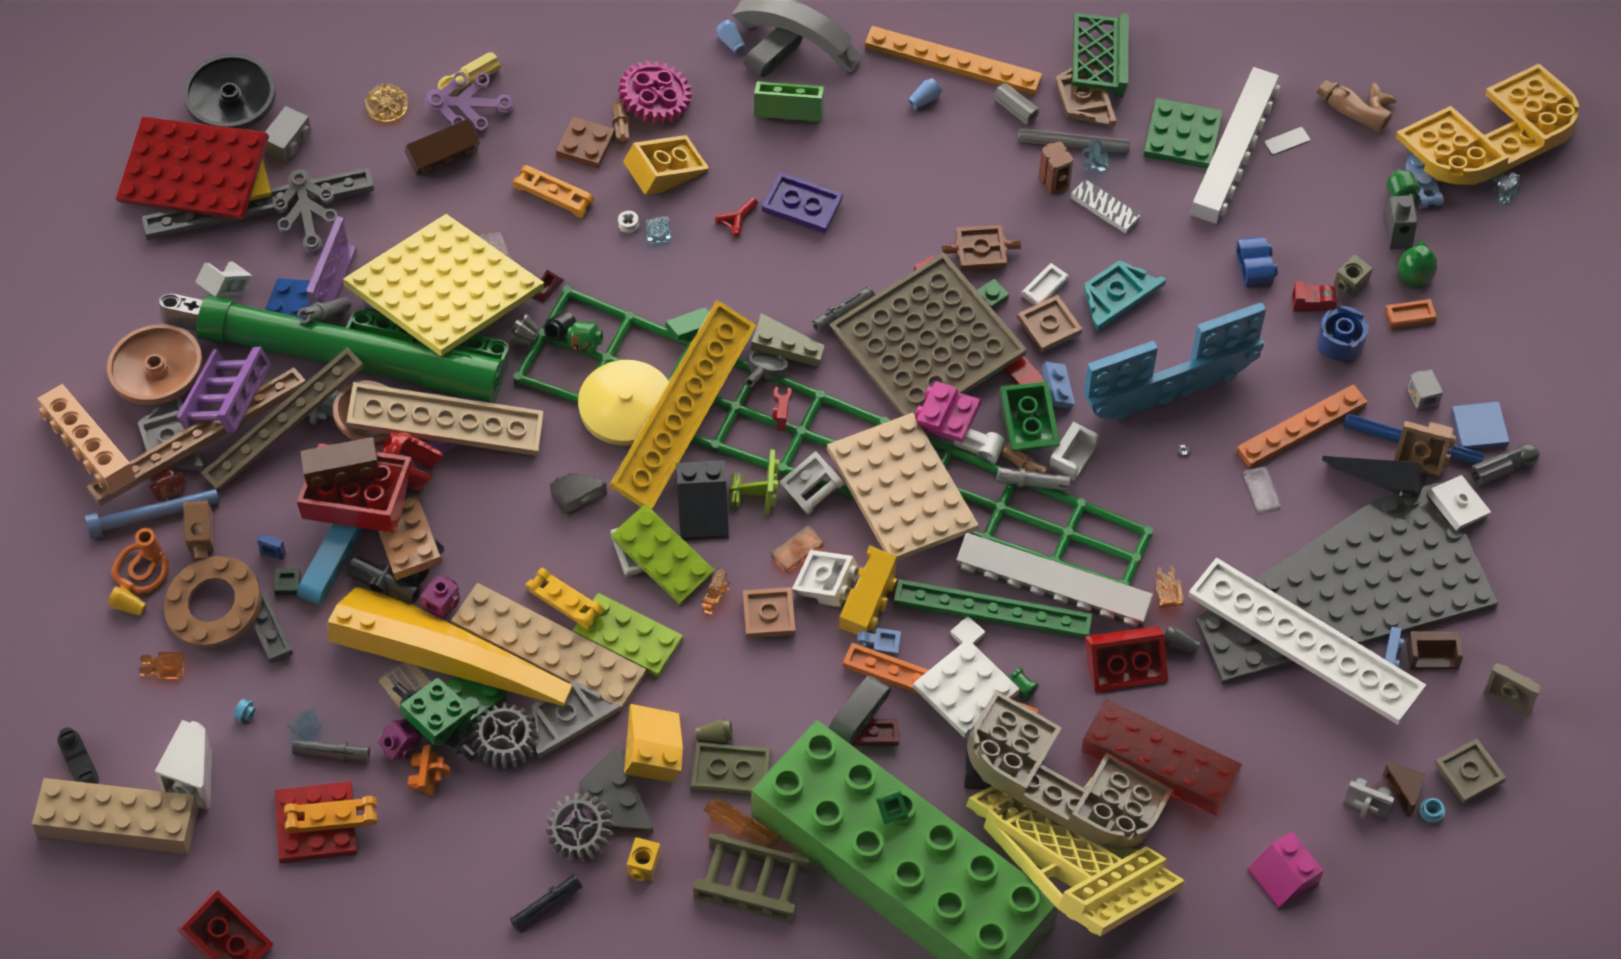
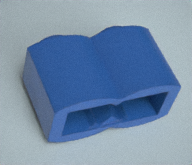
M1265 237L1237 240L1236 256L1245 287L1273 284L1274 277L1278 274L1277 264L1273 263L1271 259V244L1267 243Z

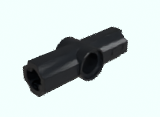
M357 556L352 559L347 570L349 577L368 585L372 591L386 594V596L389 595L410 605L415 604L419 599L422 590L421 585L406 578L396 580L389 565L383 564L380 567Z

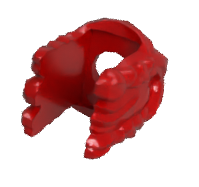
M391 432L382 445V453L403 454L411 457L416 463L429 470H432L434 464H437L438 460L442 458V452L420 441V439L414 438L409 433ZM411 465L407 488L415 493H422L424 486L427 485V482H430L432 477Z

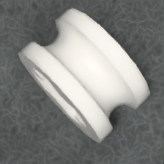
M633 211L622 212L618 217L619 229L627 234L636 232L639 227L638 215Z

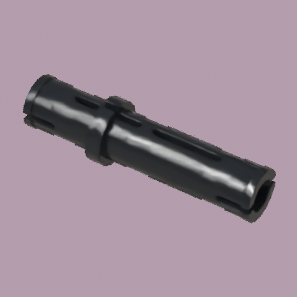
M571 875L570 878L557 887L552 886L549 888L547 894L509 919L514 928L520 932L524 927L541 917L557 904L562 905L565 903L564 900L583 887L575 875Z

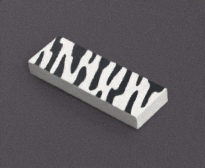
M1086 179L1071 193V199L1125 234L1140 219L1138 213Z

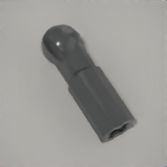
M1523 444L1515 451L1507 454L1503 453L1473 465V468H1470L1471 476L1478 486L1484 485L1509 475L1512 471L1524 466L1531 467L1535 465L1539 460V450L1532 444Z

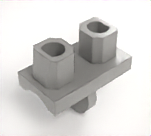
M1357 778L1355 782L1351 781L1343 803L1361 810L1360 818L1364 819L1366 813L1386 820L1394 800L1392 791L1384 787L1379 788L1378 791L1368 788V781Z

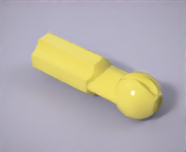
M489 52L462 67L460 71L466 74L467 82L462 87L458 86L449 96H456L460 90L474 83L479 73H486L490 76L500 70L501 65L493 52ZM454 74L441 78L438 83V89L442 90L453 80ZM462 76L456 77V81L463 82L464 78ZM480 77L478 81H481L485 77Z

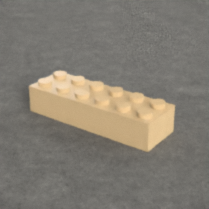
M43 778L32 826L37 837L188 854L199 807L195 795Z

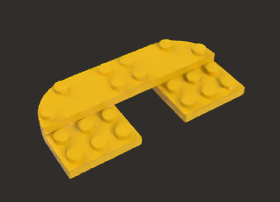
M1537 64L1486 89L1485 96L1514 120L1513 122L1483 135L1450 106L1398 131L1396 139L1425 164L1424 171L1435 180L1458 185H1477L1568 140L1576 129L1579 104L1575 95L1543 66Z

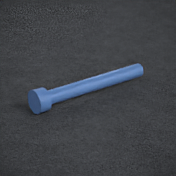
M216 489L102 517H98L97 513L85 515L90 538L94 539L102 537V531L184 512L183 502L208 500L209 505L219 503Z

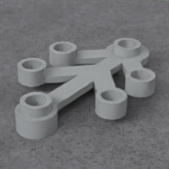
M298 169L290 173L288 177L289 187L282 197L276 198L273 202L275 210L283 213L288 209L290 200L296 193L298 194V202L286 218H281L278 221L277 225L281 233L287 234L292 230V225L302 213L306 237L303 239L304 249L309 254H317L322 249V241L315 234L311 211L322 217L327 224H334L338 215L334 209H326L310 200L307 196V191L320 197L321 202L325 204L331 203L334 195L331 189H322L312 183L311 176L307 171ZM299 177L303 178L301 182L295 181ZM325 193L330 194L329 198H323L322 196ZM278 203H285L283 207H277ZM329 214L335 215L333 219H328L327 216ZM284 223L289 224L287 228L281 227V225ZM309 240H316L315 244H308Z

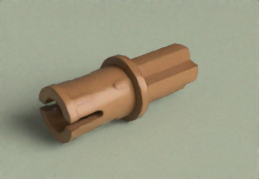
M617 100L612 104L614 111L612 124L615 126L616 139L625 142L630 137L628 126L630 118L627 116V106H622L623 100Z
M1010 444L1002 452V456L1019 466V469L1025 468V471L1047 473L1049 469L1031 458V454L1026 455L1022 451L1012 452Z

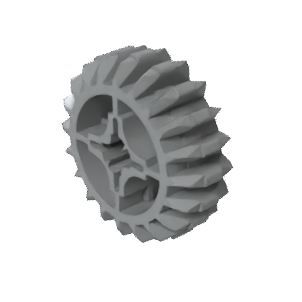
M504 702L502 708L498 709L494 704L493 711L490 712L485 709L484 716H477V723H473V732H471L470 737L473 741L472 748L476 751L478 758H483L485 765L492 761V767L496 768L499 764H502V768L505 770L507 764H512L516 768L517 761L525 764V756L532 757V749H536L538 746L535 739H539V732L534 730L537 727V723L533 722V716L531 714L526 715L524 708L517 711L515 704L511 708H507V704ZM493 728L494 733L490 735V739L485 741L487 732ZM524 731L525 736L523 740L517 745L516 739L520 737L519 734Z
M575 793L572 800L567 795L565 796V804L557 801L556 804L559 807L557 811L550 809V813L554 817L546 819V822L552 825L545 829V832L551 835L547 841L550 844H554L552 849L556 853L560 852V856L564 859L569 856V860L575 862L578 857L581 862H585L586 855L591 859H595L594 851L602 854L604 852L601 848L602 844L610 845L606 837L614 836V832L608 829L615 825L612 820H608L611 818L612 812L609 810L605 811L607 805L604 802L600 803V799L597 796L591 799V795L585 793L583 797L579 793ZM583 809L593 810L597 815L598 821L586 819ZM572 813L571 819L567 822H564L568 815ZM578 824H584V827L581 828L582 830L578 832L576 830V827H579ZM596 832L595 836L588 842L589 835ZM562 834L573 835L577 846L567 845Z

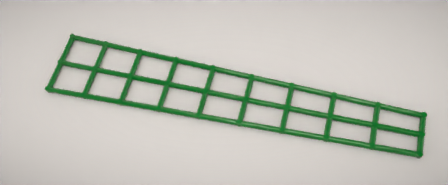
M570 286L563 287L560 297L545 321L546 323L547 320L561 312L569 298L622 319L623 321L605 353L598 350L595 352H577L600 361L597 368L610 362L622 360L614 357L632 324L685 345L686 347L670 377H666L668 381H670L694 337H689L677 341L665 327L636 316L631 311H624L578 292ZM544 323L520 367L514 373V383L517 385L522 384L578 404L579 394L525 376L545 341L574 351L571 345H568L566 338L559 341L548 339L544 334ZM738 358L734 366L750 372L747 376L748 378L753 373L747 366L748 361ZM784 376L775 379L762 377L813 399L799 427L787 422L785 432L795 436L781 463H779L778 474L781 476H787L795 469L789 466L803 439L824 447L835 442L833 439L808 430L822 403L877 426L890 421L887 417H880L827 395L822 390H815ZM744 382L734 402L716 396L712 404L729 410L714 440L695 434L690 443L711 449L714 453L719 452L768 469L769 459L723 444L738 414L776 428V421H772V416L743 406L752 387H748ZM927 436L933 448L943 452L940 460L945 468L951 457L996 475L998 467H1001L955 448L952 444H946ZM823 478L815 486L822 488L830 480ZM1007 483L998 502L957 487L964 500L994 511L984 533L974 531L969 534L1128 586L1132 582L1153 535V528L1151 526L1141 525L1088 503L1083 498L1079 499L1056 489L1025 486L1075 507L1066 528L1007 506L1017 484ZM843 485L840 489L836 488L832 491L844 495L848 499H854L847 486ZM1085 511L1142 535L1134 553L1076 532L1075 529L1083 512ZM1004 514L1061 536L1053 556L1051 557L993 537L1002 515ZM1070 540L1128 561L1129 564L1122 580L1062 561L1061 559Z

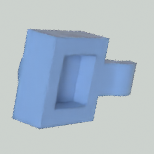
M876 628V634L859 631L857 644L866 648L874 647L873 650L897 657L901 631Z

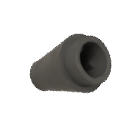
M1169 625L1164 635L1167 649L1195 655L1200 645L1199 640H1196V638L1177 626L1174 628Z

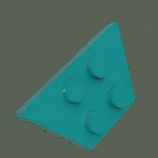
M1119 260L1086 282L1083 290L1095 329L1098 331L1162 288L1166 283V279L1161 276L1157 279L1147 275L1146 270L1134 268L1130 264Z

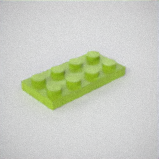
M646 504L611 534L610 538L679 605L714 574L715 570Z
M597 593L593 602L596 601L601 604L605 611L599 617L596 616L592 620L593 624L588 629L577 623L573 632L645 668L647 673L659 678L682 643L683 635Z

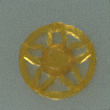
M382 83V85L373 88L366 95L365 106L368 114L374 119L392 121L405 113L408 107V99L405 91L400 87ZM404 100V104L400 109L398 103ZM369 103L375 106L373 111L371 110ZM386 112L392 113L391 115H383Z

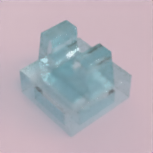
M1099 139L1090 141V146L1083 149V155L1089 158L1083 161L1084 167L1086 169L1098 168L1099 171L1108 169V150Z
M1513 172L1509 176L1499 174L1493 179V182L1497 184L1493 191L1499 195V202L1507 205L1520 192V176Z
M667 216L645 219L648 243L671 241L669 219Z
M312 708L305 709L287 725L292 733H296L303 740H308L311 737L307 732L309 725L315 731L322 728L317 718L318 715Z

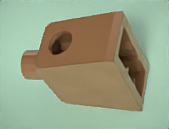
M208 500L183 502L185 542L189 552L193 553L194 562L208 557L209 551H214V515Z

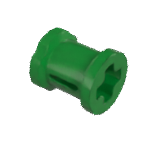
M1022 668L1016 669L1008 677L1020 688L1019 694L1023 701L1031 698L1039 687L1037 682H1032L1024 675Z

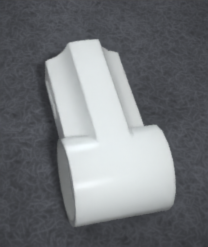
M969 429L964 442L954 441V446L977 454V457L995 464L1006 441L1001 435L994 432L983 434Z

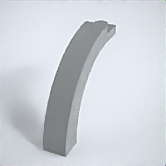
M741 0L732 13V16L746 30L757 26H773L789 30L810 40L833 58L846 73L852 72L863 56L850 43L852 37L844 29L818 11L793 0Z

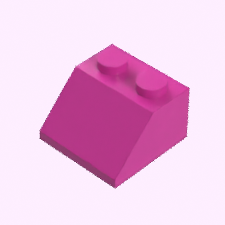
M1292 831L1272 843L1248 867L1250 874L1278 909L1319 884L1324 871Z

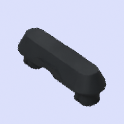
M69 727L63 728L59 733L57 741L75 782L98 784L99 776L79 733Z

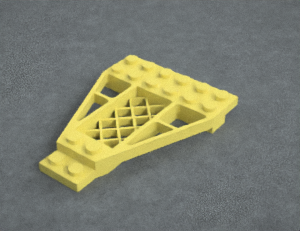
M993 786L968 799L966 806L972 809L978 816L986 818L983 828L1056 908L1065 913L1068 918L1088 928L1093 934L1102 936L1182 889L1185 880L1164 868L1167 859L1147 846L1140 850L1132 847L1122 849L1102 847ZM1056 877L1072 888L1062 894L1048 878Z

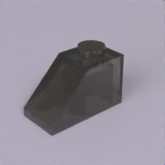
M569 473L556 478L550 484V492L555 503L565 517L606 496L607 484L601 478Z

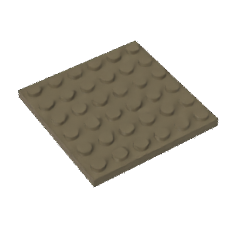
M945 253L937 256L829 324L830 330L901 416L910 413L915 415L918 406H924L926 401L924 399L927 387H933L935 381L957 387L958 393L965 394L1027 355V349Z

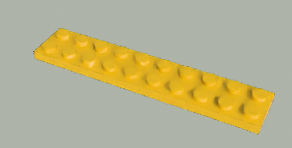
M717 300L714 303L610 482V488L640 507L646 504L653 509L674 472L676 463H679L756 328V324Z

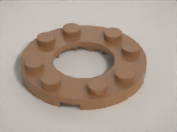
M211 556L195 561L174 578L167 590L164 600L166 622L178 639L192 647L212 649L216 648V645L228 641L232 643L250 629L260 612L262 594L259 581L246 564L232 557ZM214 580L230 584L235 592V601L231 610L224 617L216 621L204 622L192 616L190 599L196 589H199L203 584L212 583Z

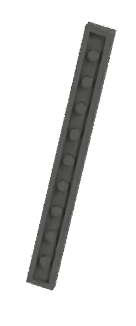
M369 167L311 180L312 183L322 189H331L334 199L374 191ZM289 185L271 188L272 196L249 201L244 219L277 212L273 202L276 198L282 197ZM307 191V196L315 203H321L320 197ZM297 193L288 203V209H292L298 202ZM325 193L322 197L329 198L330 194ZM280 202L277 204V207L281 208L285 203ZM176 210L142 216L147 240L242 220Z

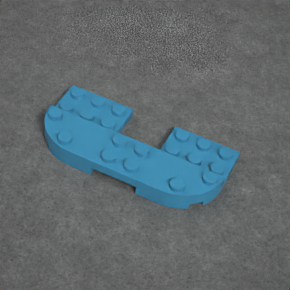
M1261 302L1197 325L1190 361L1155 374L1153 372L1158 347L1154 340L1089 363L1084 395L1094 414L1104 419L1117 418L1118 420H1124L1134 413L1160 404H1168L1173 399L1179 397H1188L1193 392L1223 381H1232L1239 372L1261 356L1260 352L1265 343L1260 335L1266 308Z

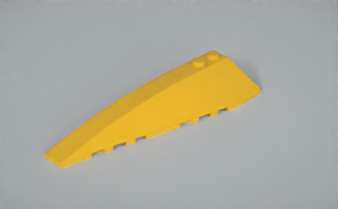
M355 587L336 605L328 620V639L332 643L560 706L565 705L572 690L571 684L413 604H407L389 595L386 596V594Z

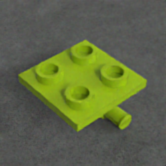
M770 449L767 481L741 484L742 474L738 473L737 481L736 473L732 474V485L729 486L731 506L734 507L735 499L736 507L740 506L741 494L766 496L765 516H769L770 507H775L778 489L779 459H775V450Z

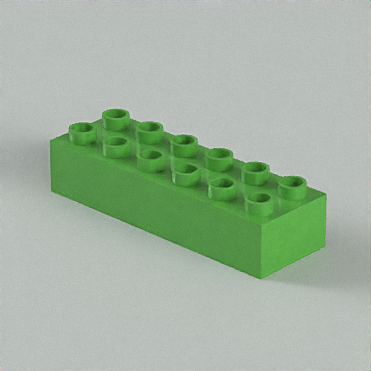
M818 720L811 725L751 790V817L795 851L809 858V861L937 959H1027L1056 924L1058 909L1027 875ZM899 790L902 793L909 816L884 824L876 799Z

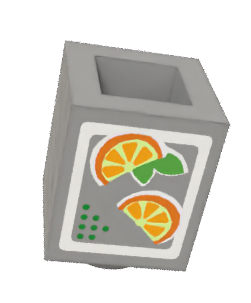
M1432 369L1424 372L1417 371L1410 375L1406 389L1417 411L1439 405L1443 391Z

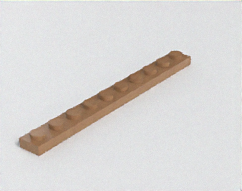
M292 368L259 387L239 426L289 398L306 383V380L295 368ZM220 420L200 421L130 461L136 480L112 494L105 486L101 488L97 481L86 486L88 492L98 505L102 506L229 432L225 430Z

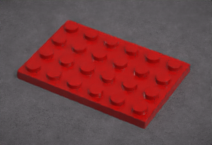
M142 116L116 200L119 203L244 220L269 135L266 132Z

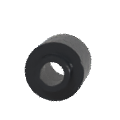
M568 311L559 312L545 323V336L552 341L563 339L567 336L569 327H572L576 322L575 317Z

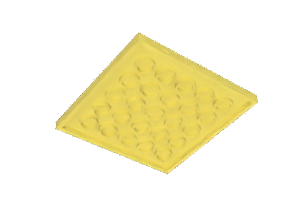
M447 214L343 278V286L440 356H443L544 289L543 281Z

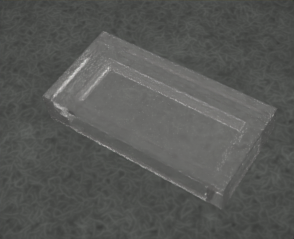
M1266 466L1243 471L1242 478L1257 516L1280 511L1281 505Z

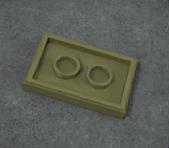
M696 742L690 791L751 796V790L769 772L771 748Z

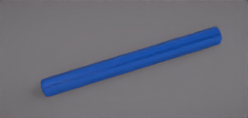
M1347 414L1344 422V427L1396 443H1399L1402 429ZM1454 445L1453 450L1448 449L1447 454L1451 455L1450 459L1471 465L1481 463L1484 459L1483 453Z

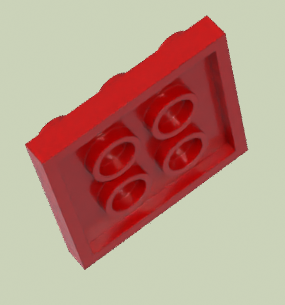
M351 781L275 790L280 863L357 854L355 827L302 833L285 832V822L287 821V816L284 815L285 805L353 800ZM299 816L297 820L305 821V816Z

